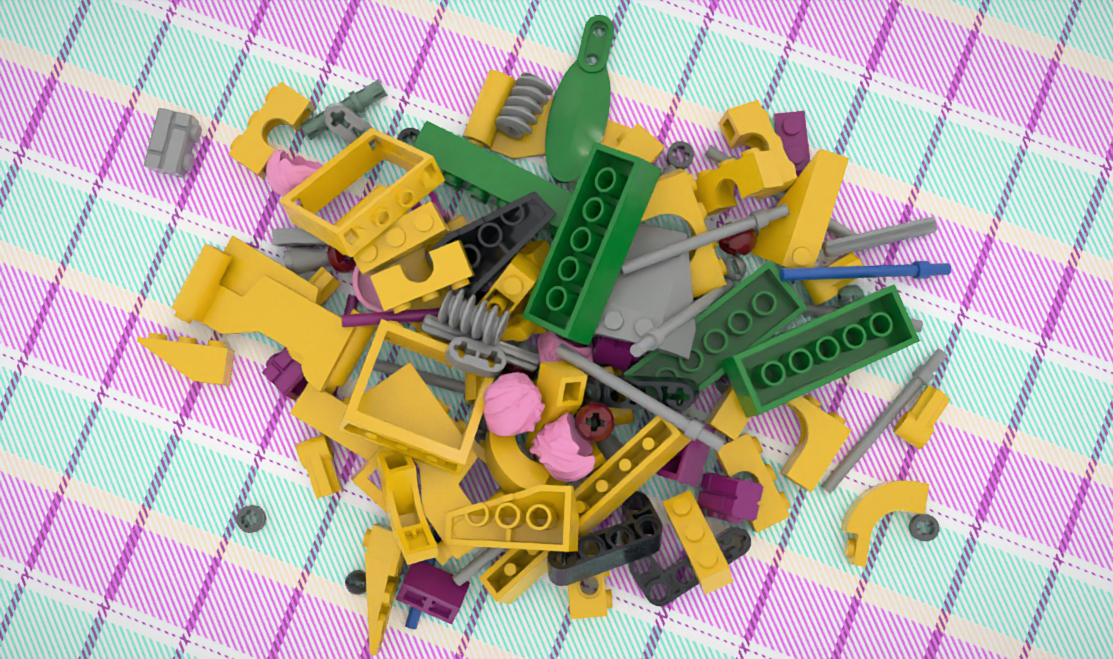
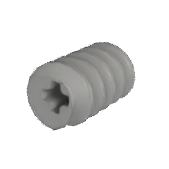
M527 72L522 73L517 78L516 86L511 90V96L506 99V106L501 109L500 116L495 120L497 129L515 140H521L523 138L522 134H532L533 130L529 125H536L538 122L534 115H542L543 109L539 105H547L548 99L544 95L549 96L553 93L552 87L543 79Z
M461 289L456 295H453V290H450L440 308L438 322L444 324L449 320L451 328L455 329L460 325L461 333L467 334L472 330V338L479 339L483 335L484 344L489 345L495 340L494 346H496L506 330L510 311L506 310L500 317L498 316L499 306L495 305L490 311H487V300H483L476 306V295L472 294L466 301L464 300L465 290Z

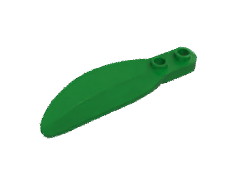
M595 15L587 20L577 60L564 74L549 112L545 140L546 163L553 179L560 183H571L580 177L593 143L601 144L605 133L611 97L610 79L606 65L614 36V25L604 15ZM596 29H602L605 34L601 37H597L594 34V31ZM595 57L598 62L595 65H590L587 63V59Z

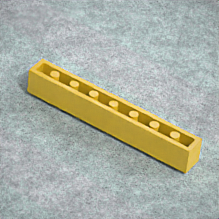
M656 416L574 490L579 516L578 538L588 535L692 441L684 435L685 432ZM510 549L479 577V580L496 602L511 605L548 571L547 556L549 551Z

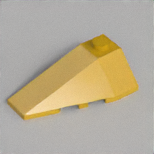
M820 148L776 205L786 204L789 209V215L771 221L768 226L759 229L756 244L751 254L788 268H814L849 158Z
M537 485L486 502L446 512L444 545L564 552L578 551L579 516L573 486Z
M378 523L374 524L372 529L367 528L362 544L363 547H367L365 552L369 649L370 655L374 656L380 652L405 561L403 553L399 552L392 528Z

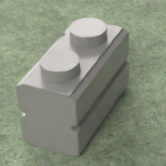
M158 108L144 166L154 172L185 178L186 171H191L194 164V154H191L194 142L198 143L201 137L202 128L199 125V120L191 114Z

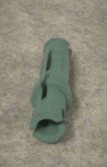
M377 79L357 92L351 91L348 93L350 96L339 103L346 105L355 113L360 112L361 114L366 111V107L388 95ZM324 111L301 123L304 132L310 140L329 130L324 120ZM340 111L338 114L335 112L330 114L333 118V124L337 121L342 122L345 120L342 115L344 111Z

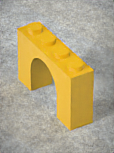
M679 168L659 176L641 222L660 214H675L684 219L689 227L691 237L707 232L704 220L708 217L703 203H697L694 195L697 185L691 173L687 174L685 170ZM717 241L689 251L693 298L705 294L716 287L727 285L724 276L728 274L722 258L717 259L714 248L718 247Z
M731 383L704 423L716 429L726 438L736 441L751 417L746 418ZM805 394L804 397L800 396L785 403L794 411L799 420L800 439L779 473L802 489L812 492L852 430L844 425L846 422L844 418L832 411L827 414L819 408L821 405L819 401Z

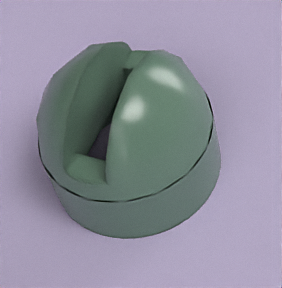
M858 285L845 286L839 290L837 294L839 300L837 302L842 307L864 297L863 291Z

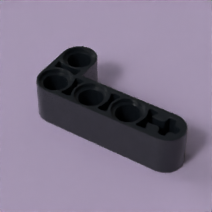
M591 375L587 376L586 384H593L597 389L596 397L588 395L585 388L580 408L588 403L599 402L609 408L646 409L629 398H620L616 390ZM615 375L645 394L646 387L653 386L658 391L657 401L674 411H683L690 408L697 401L700 394L697 383L689 378ZM681 388H683L685 394H689V397L683 400L682 395L672 394L667 398L669 393H676ZM593 413L597 426L591 427V431L596 432L598 427H603L604 421L599 419V414Z
M635 491L622 503V523L578 538V551H549L547 556L549 580L556 586H567L657 553L662 544L663 525L647 495L641 491Z
M731 526L714 536L717 543L721 542L723 546L732 542V534L743 537L739 541L741 544L739 548L732 545L725 549L729 553L725 557L728 565L746 554L751 547L749 533L739 527ZM687 554L661 570L654 557L650 555L646 557L650 561V567L644 573H638L634 570V562L628 563V569L647 600L655 606H665L699 584ZM688 566L691 568L692 577L689 581L679 582L677 580L676 573L680 567ZM656 583L665 584L667 588L666 595L661 599H655L650 595L651 587Z

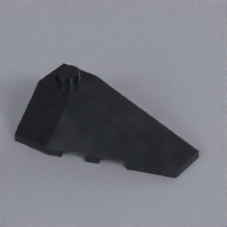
M534 191L446 234L430 251L457 240L461 241L474 276L468 278L470 284L457 290H465L464 297L468 300L472 294L477 295L557 213ZM428 252L425 257L433 264Z

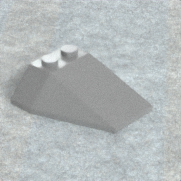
M640 223L624 261L688 239L687 233ZM689 251L625 275H621L619 272L592 338L599 339V336L635 344L641 340V336L649 329L658 328L694 303ZM695 317L666 337L664 343L657 348L658 352L689 360L696 332Z

